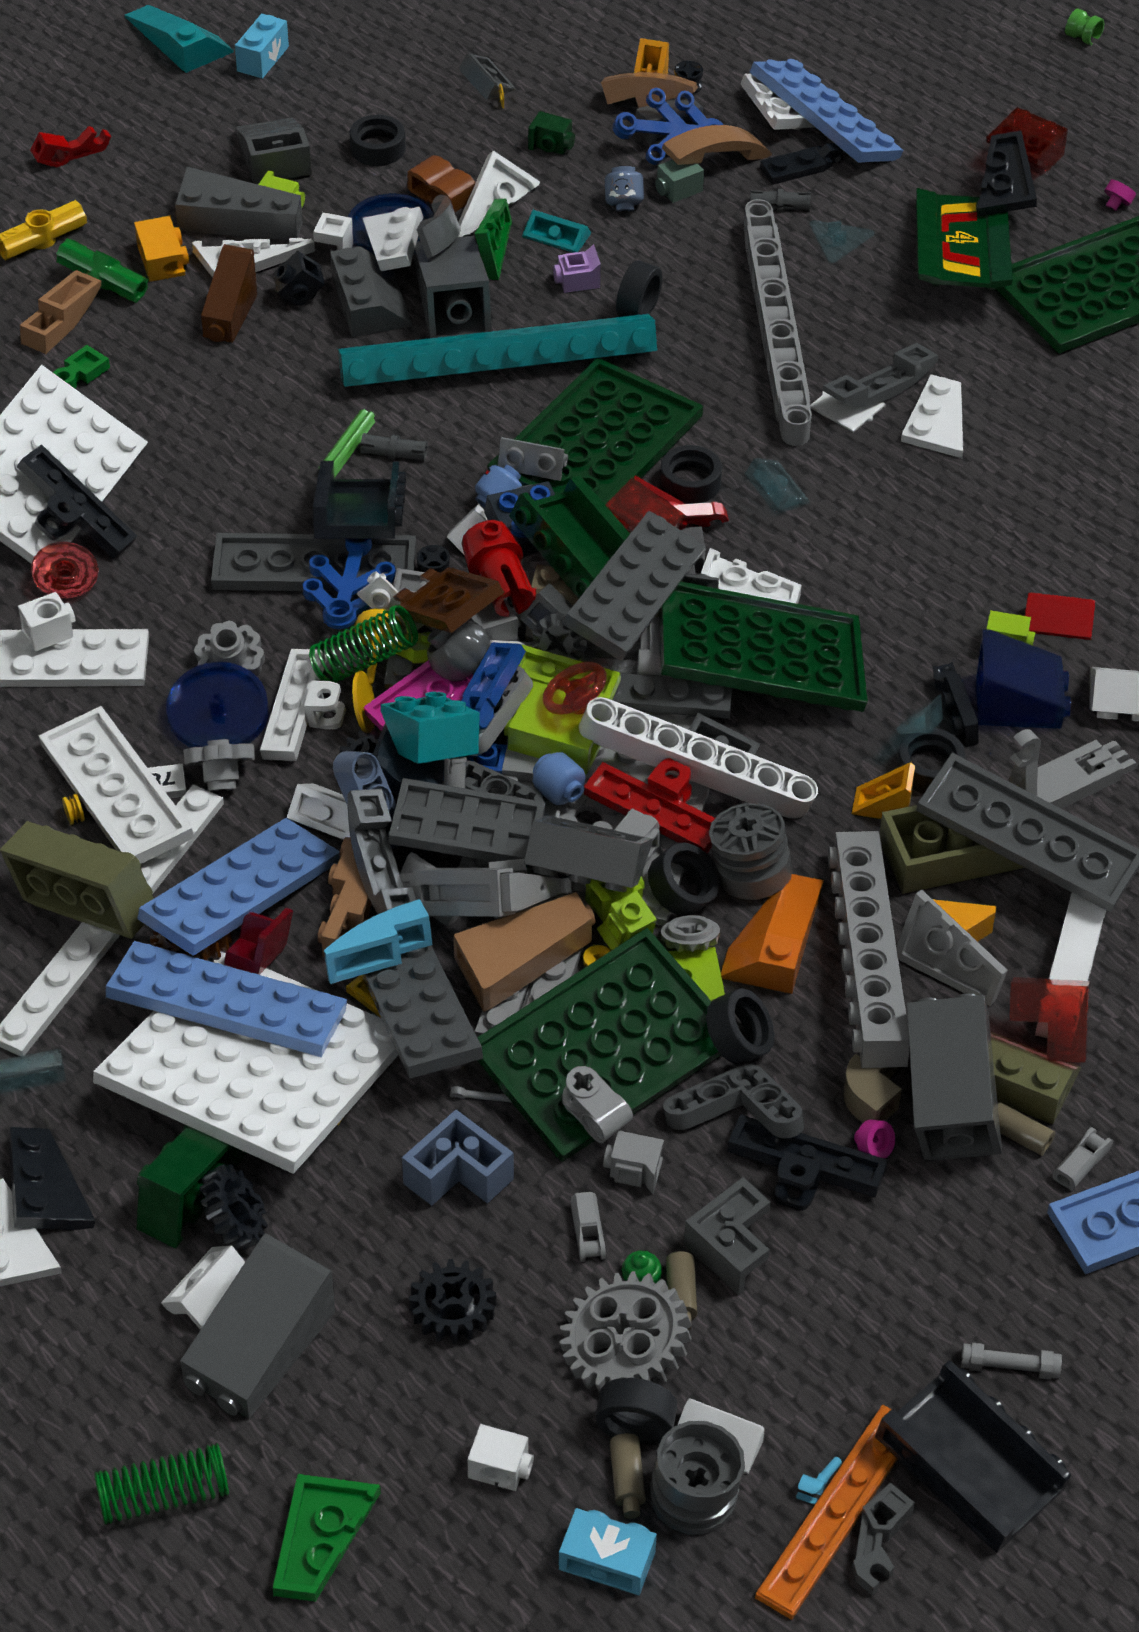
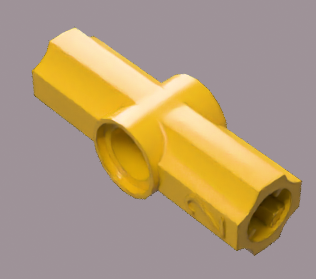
M74 200L52 211L43 209L31 211L26 215L25 223L0 233V256L6 261L33 248H49L54 245L57 237L87 224V217L81 204Z

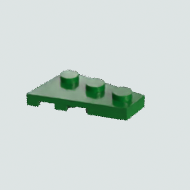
M506 198L494 199L475 232L479 253L488 279L499 280L512 224Z
M303 1474L297 1475L273 1584L274 1596L317 1601L380 1496V1485Z

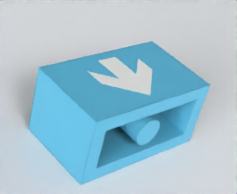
M260 14L235 44L238 72L264 78L289 47L287 20L276 18L272 15Z
M576 1508L559 1550V1570L640 1596L656 1552L657 1534L650 1532L645 1526L637 1523L625 1524L612 1520L600 1511H584Z

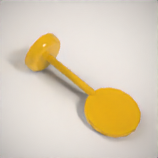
M384 609L363 611L357 617L355 626L358 623H363L364 620H369L370 617H376L377 613L382 614ZM395 615V617L398 619V621H399V623H400V625H401V627H402L401 621H400L399 618ZM385 620L390 635H393V632L389 624ZM379 624L380 631L383 637L385 638L386 634L381 625ZM372 626L373 633H374V635H375L377 641L379 642V644H380L381 647H382L380 638H379V636H378L376 630H375V629L373 628V626ZM366 630L367 637L373 648L376 650L374 642L369 632ZM359 632L360 639H361L363 645H365L366 647H368L366 641L364 640L363 636H362L361 633ZM372 651L373 658L376 659V654ZM377 663L367 669V674L364 671H358L353 678L352 694L355 715L361 730L366 734L371 733L375 725L365 715L363 707L375 699L372 684L375 680Z

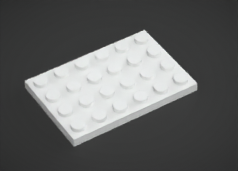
M43 365L38 368L0 414V541L31 564H34L35 559L42 552L48 554L46 558L39 561L40 563L36 566L38 569L45 566L43 563L46 559L62 555L59 552L51 554L55 551L53 548L68 547L81 528L76 525L74 530L64 538L52 541L35 525V519L45 509L49 497L17 468L21 459L42 444L103 502L148 443ZM47 521L51 528H57L53 521ZM52 562L50 564V569L55 564V562Z

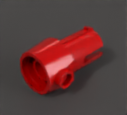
M486 520L468 529L463 535L461 544L469 573L498 581L504 591L501 596L491 602L495 612L499 616L509 617V611L504 602V599L508 596L517 615L527 610L536 598V588L531 587L521 565L523 559L522 548L509 528L501 521Z

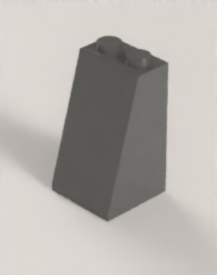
M474 236L457 237L448 247L430 258L426 257L421 241H417L414 250V265L429 338L491 332L489 279Z
M965 993L958 995L956 998L936 999L927 997L917 1002L907 1003L914 1128L924 1160H945L1002 1154L989 1012L985 996Z
M265 1233L180 1360L186 1387L196 1395L202 1396L206 1393L217 1399L218 1405L226 1413L233 1416L240 1413L250 1419L335 1313L332 1271Z

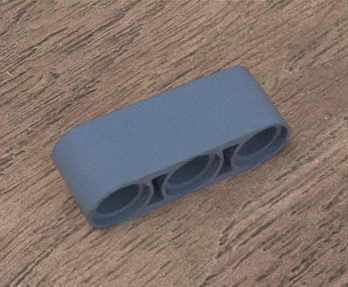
M344 751L338 754L333 762V772L346 804L348 793L351 790L382 789L391 820H393L396 802L377 758L368 752ZM357 762L358 769L355 773V764ZM392 822L386 827L388 838ZM390 844L392 849L399 847V845Z

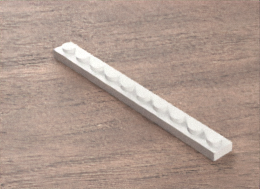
M192 785L177 803L176 807L192 827L195 838L141 864L143 875L153 893L224 805L223 797ZM82 922L1 1022L0 1047L20 1057H24L120 935Z

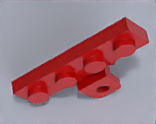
M671 758L662 760L647 778L648 784L602 762L584 785L585 796L625 816L631 809L654 817L660 825V834L678 843L685 842L695 845L706 853L712 848L709 830L715 818L687 804L692 795V786L689 784L691 769ZM676 771L679 773V776L676 778L671 774L666 775V773Z

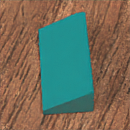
M532 210L522 237L575 253L579 252L591 235V231L588 226Z

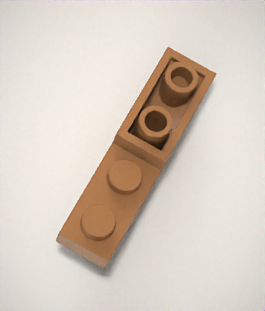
M349 837L344 838L340 850L341 858L338 864L331 866L328 876V884L332 885L333 888L330 917L328 922L323 921L318 932V943H322L323 957H325L324 950L355 926L368 920L372 903L361 881L354 858L351 838Z

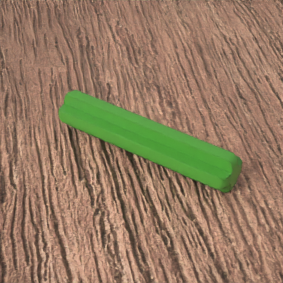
M360 410L323 460L334 461V478L360 444L363 433H368L375 423V415L372 411Z

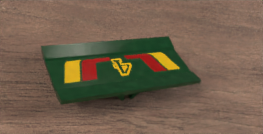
M916 188L918 279L929 282L935 287H939L940 284L986 287L988 290H995V288L1012 285L1008 212L977 217L976 208L980 197L939 195L933 191Z

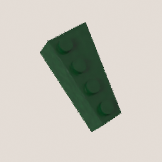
M185 1125L182 1133L173 1142L166 1143L160 1155L150 1165L146 1164L139 1172L137 1177L139 1193L136 1229L176 1249L183 1240L181 1229L187 1221L195 1224L203 1213L201 1210L203 1207L201 1200L205 1199V1195L199 1190V1187L204 1185L201 1178L208 1174L207 1172L222 1164L226 1167L231 1164L236 1169L247 1152Z

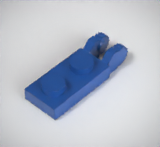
M491 643L462 695L461 701L465 702L467 707L480 712L479 729L487 728L489 722L492 721L494 707H496L526 653L521 644Z

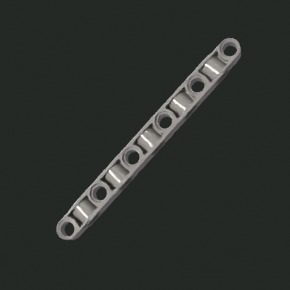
M755 199L749 201L745 206V248L748 249L746 253L752 287L755 289L753 292L776 420L779 422L782 440L789 445L800 446L807 443L810 438L812 413L809 389L773 208L769 202Z

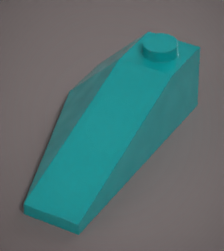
M146 5L124 15L128 21L185 73L234 52L219 36L153 6Z

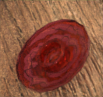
M70 542L52 543L40 549L33 558L31 566L34 583L47 594L57 592L60 598L66 599L81 596L91 590L97 582L99 567L93 554L88 549Z

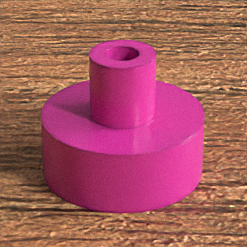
M1113 179L1109 181L1104 190L1110 197L1106 207L1113 208L1115 211L1121 203L1130 206L1136 196V193L1131 188Z
M870 1119L865 1121L859 1130L856 1131L854 1141L859 1151L885 1159L894 1148L895 1133L888 1122Z

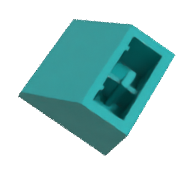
M443 692L425 693L423 698L416 699L409 696H400L395 698V702L381 704L380 711L399 755L419 764L479 754L480 712L467 707L465 702L449 699Z

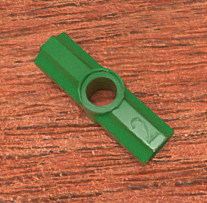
M69 238L60 244L56 253L57 263L73 271L77 270L101 280L100 288L108 291L110 289L130 301L137 303L145 295L148 288V278L120 265L121 262L103 252L93 251L87 248V246Z

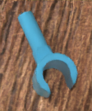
M834 1457L822 1472L818 1474L817 1478L803 1474L798 1489L821 1496L830 1477L842 1465L841 1459ZM800 1492L796 1495L797 1499L811 1504H816L819 1500Z

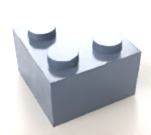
M455 1110L402 1157L403 1184L431 1206L458 1182L483 1201L489 1203L514 1180V1153L458 1110Z

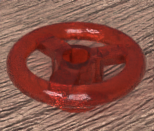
M582 662L564 669L545 688L542 698L544 707L549 712L557 715L569 713L584 714L588 703L597 698L605 687L607 680L605 669L595 662ZM591 672L581 679L568 680L575 675ZM557 689L564 691L566 694L562 704H557L553 701V696Z

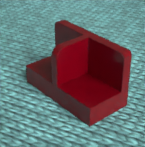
M285 908L275 919L254 912L247 913L243 919L240 938L226 951L224 965L260 975L285 948L293 910Z

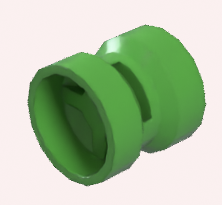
M1077 8L1072 12L1067 21L1065 34L1072 38H1082L1084 43L1092 45L1091 37L1099 39L1103 32L1104 19L1098 16L1090 17L1086 11Z

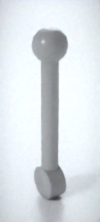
M459 1086L451 1087L450 1097L511 1102L505 1094L465 1090Z

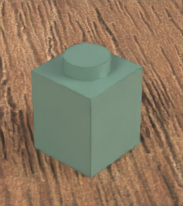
M674 160L658 165L656 189L661 196L665 195L672 203L703 192L704 169L698 163L678 165Z

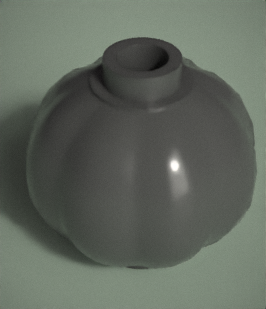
M468 620L452 633L434 628L427 639L430 643L427 657L432 669L441 677L450 681H463L466 677L474 675L490 647V639L483 627L472 620Z

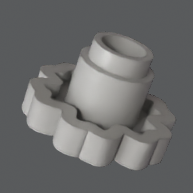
M226 621L212 625L211 634L199 636L198 644L194 649L195 658L198 661L199 674L206 678L209 683L215 684L222 681L226 687L246 684L249 680V675L255 676L260 674L262 665L265 662V654L261 648V637L257 632L253 631L251 626L242 625L237 628L233 621Z
M228 739L207 741L208 746L183 750L184 764L186 766L202 765L203 781L207 783L208 791L210 792L221 789L235 790L236 781L239 780L238 762L255 760L254 744H229Z

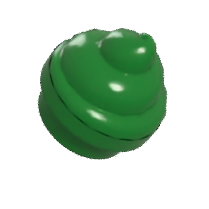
M639 1250L632 1252L622 1264V1277L624 1281H627L630 1273L635 1271L639 1282H641L649 1273L656 1284L662 1274L660 1260L648 1251Z

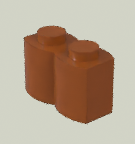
M432 155L410 169L407 176V188L410 192L432 204L436 196L446 195L450 198L455 212L466 206L476 183L471 175L462 170L454 169L449 161L436 155Z

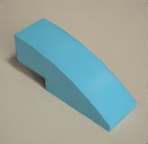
M418 899L380 913L355 926L324 950L330 984L402 964L401 954L433 945L429 915L421 900Z

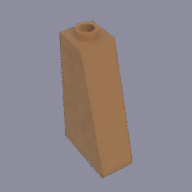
M577 892L517 912L514 915H508L454 934V958L483 1012L492 1009L589 944L592 940V926L595 925V916L590 905H584Z

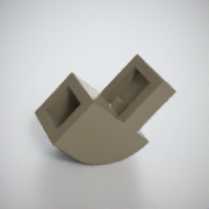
M855 1054L851 1058L846 1070L843 1096L847 1108L862 1123L870 1119L886 1121L899 1109L902 1089L890 1079L901 1070V1067L861 1068L860 1056Z

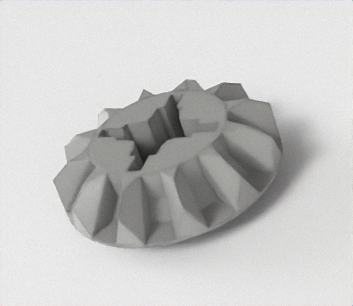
M696 915L675 918L666 923L661 929V940L665 942L666 947L676 948L678 952L684 950L691 951L692 953L694 950L705 951L708 949V946L718 944V938L720 937V927L716 922Z

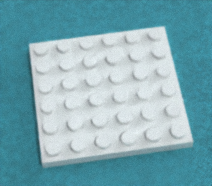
M220 951L221 957L219 959L210 957L208 961L224 965L226 951ZM267 968L260 974L261 976L315 990ZM347 1004L346 1012L322 1057L153 1011L94 1070L93 1083L294 1174L394 1061L398 1053L382 1019L350 1004Z

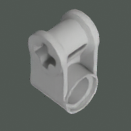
M577 1066L567 1074L566 1087L562 1094L563 1105L584 1126L594 1140L599 1143L605 1142L633 1119V1113L627 1102L619 1094L615 1093L595 1070L586 1066Z

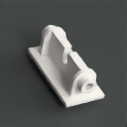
M377 571L368 577L367 581L370 584L357 592V595L372 609L389 610L390 607L400 604L399 601L393 598L399 591L386 580L384 573L379 574ZM395 611V615L399 618V620L402 623L403 633L408 634L402 618ZM415 622L417 630L424 626V624Z

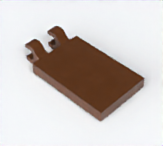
M451 567L446 568L441 573L430 568L419 576L427 584L415 593L407 588H403L393 598L400 602L399 605L410 613L415 622L452 633L501 596L504 591L500 583L493 579Z

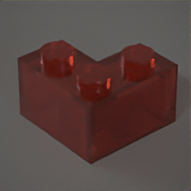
M1014 977L1011 981L1009 1021L1048 1022L1047 1061L1085 1063L1088 1057L1090 981Z

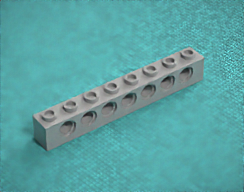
M879 831L836 832L835 847L828 848L829 869L835 868L836 870L831 875V887L833 894H839V897H835V918L842 919V922L838 923L839 945H845L846 947L841 952L842 971H849V975H845L846 998H852L853 1000L848 1005L849 1024L856 1025V1029L852 1030L853 1053H860L861 1068L908 1067L909 1029Z

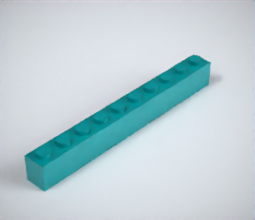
M649 314L341 348L338 349L341 380L344 387L652 352L657 351L655 319Z

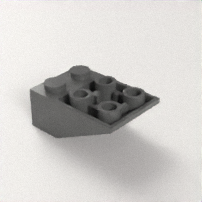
M292 117L235 127V132L254 184H259L268 170L273 171L274 176L283 179L312 175L309 142L304 128Z

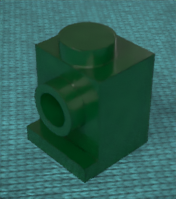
M539 111L528 127L529 150L534 151L537 147L546 152L564 154L566 149L571 150L574 145L575 133L572 132V119Z

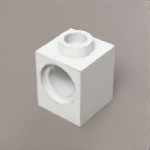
M57 592L18 605L22 630L35 651L73 638L71 623L75 622L74 612L68 602L65 604L62 602Z
M480 1424L467 1459L468 1478L492 1485L495 1482H499V1487L516 1491L520 1478L527 1480L533 1465L534 1455L528 1454V1437Z

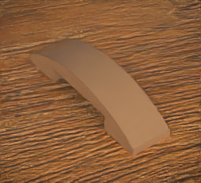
M711 125L692 129L663 143L662 149L678 165L702 163L704 154L711 152L739 151L747 160L764 159L772 156V153L750 132L729 125Z

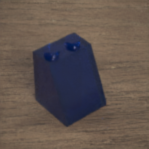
M983 629L976 670L978 725L1061 729L1063 717L1070 716L1071 708L1070 696H1064V692L1068 691L1069 671H1063L1062 656L998 632Z

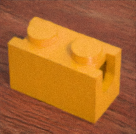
M165 216L134 222L136 243L149 282L185 275L184 265L189 264V256L186 246H180L183 245L181 231L179 227L174 228L171 217Z

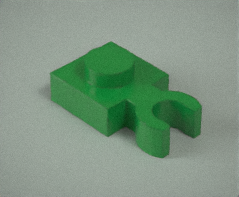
M85 345L64 360L65 367L58 368L53 373L75 389L77 382L80 380L88 384L110 368L109 358L92 347Z

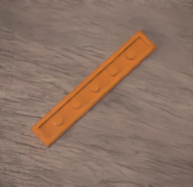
M882 1404L756 1592L755 1599L791 1620L794 1618L860 1518L863 1506L873 1498L898 1460L875 1438L881 1419L892 1409Z

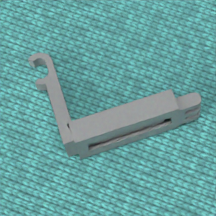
M1025 729L1013 737L1024 748L1010 757L1015 764L1008 781L1014 785L1019 784L1020 788L1062 809L1120 781L1122 775L1136 769L1138 764L1133 759H1129V755L1125 750H1120L1121 746L1116 741H1111L1102 746L1097 740H1094L1038 767L1041 740L1032 730Z
M426 868L414 870V873L400 874L402 883L409 882V887L413 888L416 900H421L429 916L500 917L514 915L515 911L525 909L560 893L586 890V884L571 881L569 876L554 878L513 873V868Z

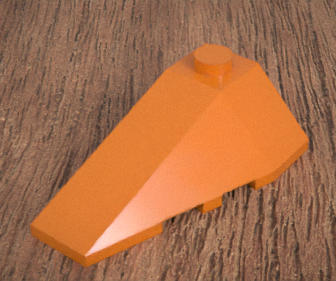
M792 874L791 880L782 890L769 896L728 948L721 971L722 979L792 994L824 880Z

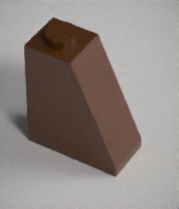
M223 245L201 314L203 337L215 342L226 341L233 343L257 297L254 250Z

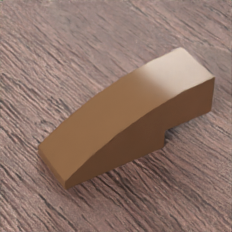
M651 72L623 73L605 77L601 81L607 104L636 97L638 108L648 106L646 96L653 88H660L665 92V101L676 98L681 91L694 93L698 88L694 81L679 76ZM652 94V95H651V96H652V99H653L654 101H656V102H659V101H660V98H659L658 95H655V94Z
M75 270L38 299L39 310L20 324L21 344L47 354L83 317L101 287V280Z

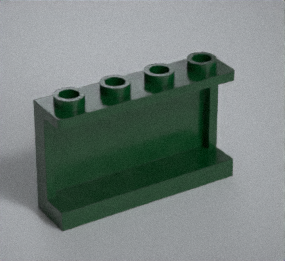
M581 476L570 478L564 492L535 501L527 492L520 494L509 515L578 599L630 535L627 529Z

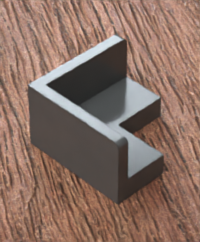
M744 1177L685 1221L684 1245L738 1296L744 1292L745 1277L769 1258L770 1251L747 1228L770 1211L771 1202Z

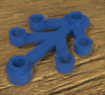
M653 88L647 94L646 102L650 107L655 108L667 122L636 119L633 114L623 112L614 120L612 125L613 132L621 139L631 138L635 132L668 135L659 144L651 145L646 152V159L650 164H659L666 154L662 149L663 143L699 127L724 125L715 118L707 119L694 105V96L691 92L681 91L675 98V106L680 111H685L696 125L686 124L665 101V92L660 88ZM652 94L658 95L659 98H660V101H659V102L654 101V100L652 99V96H651V95H652ZM681 97L686 98V99L688 100L689 104H688V105L683 104V103L680 101V98H681ZM623 120H628L631 123V127H626L623 124ZM651 151H657L660 158L653 157Z
M345 539V547L349 554L343 576L329 564V559L325 555H314L309 560L310 573L315 577H323L338 592L337 598L333 599L323 589V583L316 578L307 579L302 585L304 598L309 601H317L324 609L323 621L330 628L345 629L352 626L356 622L357 614L369 608L361 598L351 601L352 595L370 584L367 579L373 572L377 571L379 574L388 572L385 574L386 580L390 583L394 582L396 568L391 562H381L375 569L357 577L362 557L372 548V539Z

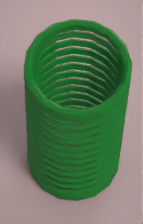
M400 605L392 606L389 610H384L382 614L377 613L376 617H370L369 620H364L363 623L351 626L350 629H345L344 632H339L337 635H332L331 638H326L325 641L312 645L309 650L311 666L321 681L337 683L358 671H363L364 668L376 665L377 662H382L383 659H388L390 656H395L396 653H401L403 650L415 646L418 642L417 627L410 613ZM395 611L402 618L406 626L409 639L408 641L404 637V633L398 619L395 617ZM385 620H386V622L389 624V626H390V628H391V630H392V632H393V635H394L395 640H394L393 637L390 635V633H389V631H388V629H387ZM379 624L381 625L386 634L388 643L380 631ZM372 626H373V628L376 630V632H377V634H378V636H379V638H380L382 647H381V645L379 644V642L377 641V639H376V637H375V635H374V633H373ZM366 630L369 632L374 642L376 650L371 645L367 637ZM359 632L367 643L369 653L360 639ZM353 636H354V637L356 638V640L358 641V643H359V645H360V648H361V650H362L363 656H362V655L360 654V652L358 651V649H357V647H356V645H355V643H354ZM346 638H347L348 641L351 643V645H352V647H353V649H354V652H355V655H356L357 660L355 659V657H354L353 654L351 653V651H350V649H349V647H348V645H347ZM340 642L344 645L348 653L350 662L345 657L341 649ZM333 644L336 646L339 653L341 654L344 666L338 659ZM385 645L389 648V652L386 651ZM315 648H317L322 666L333 677V680L328 679L320 670L315 658ZM320 650L325 654L332 668V673L325 665ZM372 651L376 654V659L373 658ZM366 655L370 658V662L366 660ZM360 658L364 661L363 665L360 664ZM347 664L351 667L350 671L347 670Z
M219 1444L206 1446V1461L201 1448L198 1447L196 1449L197 1465L194 1455L189 1449L187 1451V1465L183 1454L179 1451L177 1455L178 1468L173 1455L169 1454V1472L164 1458L160 1456V1476L156 1463L151 1458L149 1461L151 1479L146 1463L142 1460L140 1463L142 1483L135 1463L131 1464L132 1483L127 1467L125 1465L122 1466L123 1487L117 1468L114 1467L112 1469L114 1491L108 1471L105 1469L103 1472L95 1471L94 1476L104 1524L108 1525V1523L112 1524L113 1522L109 1506L110 1497L116 1518L119 1522L122 1521V1514L116 1502V1499L117 1501L119 1499V1493L127 1519L130 1520L132 1518L131 1511L126 1502L129 1492L135 1514L140 1518L141 1510L135 1498V1495L137 1497L138 1489L145 1513L149 1515L150 1507L145 1498L147 1485L154 1510L159 1513L160 1507L154 1494L157 1488L156 1481L164 1509L168 1511L169 1503L164 1494L166 1487L165 1477L173 1506L177 1509L178 1500L173 1490L175 1485L174 1473L183 1505L187 1506L188 1501L182 1486L184 1484L183 1470L194 1504L197 1503V1497L192 1486L194 1479L193 1470L201 1499L204 1502L206 1501V1494L201 1483L203 1478L202 1466L211 1498L214 1500L216 1496L211 1483V1463L220 1495L228 1497L229 1488Z

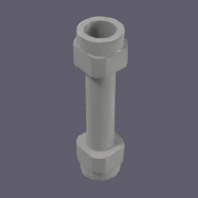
M963 1343L961 1368H967L969 1371L982 1372V1367L987 1366L1039 1372V1378L1051 1380V1378H1060L1062 1354L1054 1353V1351L1041 1350L1040 1356L984 1350V1344Z

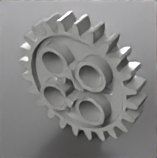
M632 1271L628 1280L622 1281L619 1273H615L613 1284L608 1285L603 1278H600L599 1290L595 1291L587 1286L585 1288L588 1296L586 1300L580 1298L573 1299L577 1311L565 1312V1316L570 1324L560 1326V1330L566 1338L559 1342L563 1351H566L563 1357L567 1365H572L570 1368L575 1378H582L588 1389L596 1385L600 1393L601 1388L606 1382L617 1378H637L652 1382L651 1379L657 1377L665 1382L667 1378L664 1369L667 1367L678 1370L679 1366L674 1357L687 1355L683 1343L691 1342L692 1339L688 1328L692 1326L688 1314H686L688 1311L684 1301L680 1300L676 1289L672 1288L669 1290L663 1279L655 1284L651 1274L647 1273L642 1281L639 1282L635 1271ZM614 1313L610 1317L604 1318L606 1315ZM653 1314L649 1318L643 1319L646 1315ZM608 1348L605 1352L596 1354L597 1351ZM648 1349L643 1354L636 1355L638 1352Z

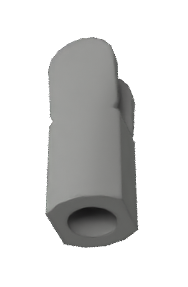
M1093 1127L1087 1130L1075 1148L1053 1172V1179L1071 1191L1076 1188L1112 1147L1113 1140L1110 1138L1104 1140L1096 1134L1097 1130ZM1086 1147H1089L1090 1149H1092V1150L1095 1151V1152H1094V1153L1090 1152L1089 1150L1086 1149Z
M593 1192L575 1193L571 1197L570 1203L580 1262H585V1257L600 1256L601 1260L606 1259L605 1242L596 1194ZM597 1236L595 1241H583V1237Z

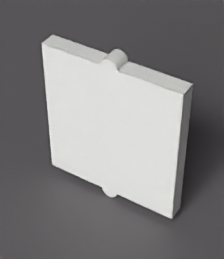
M823 391L822 396L813 402L810 408L854 433L865 422L872 421L873 416L886 404L880 402L868 406H851L842 403Z

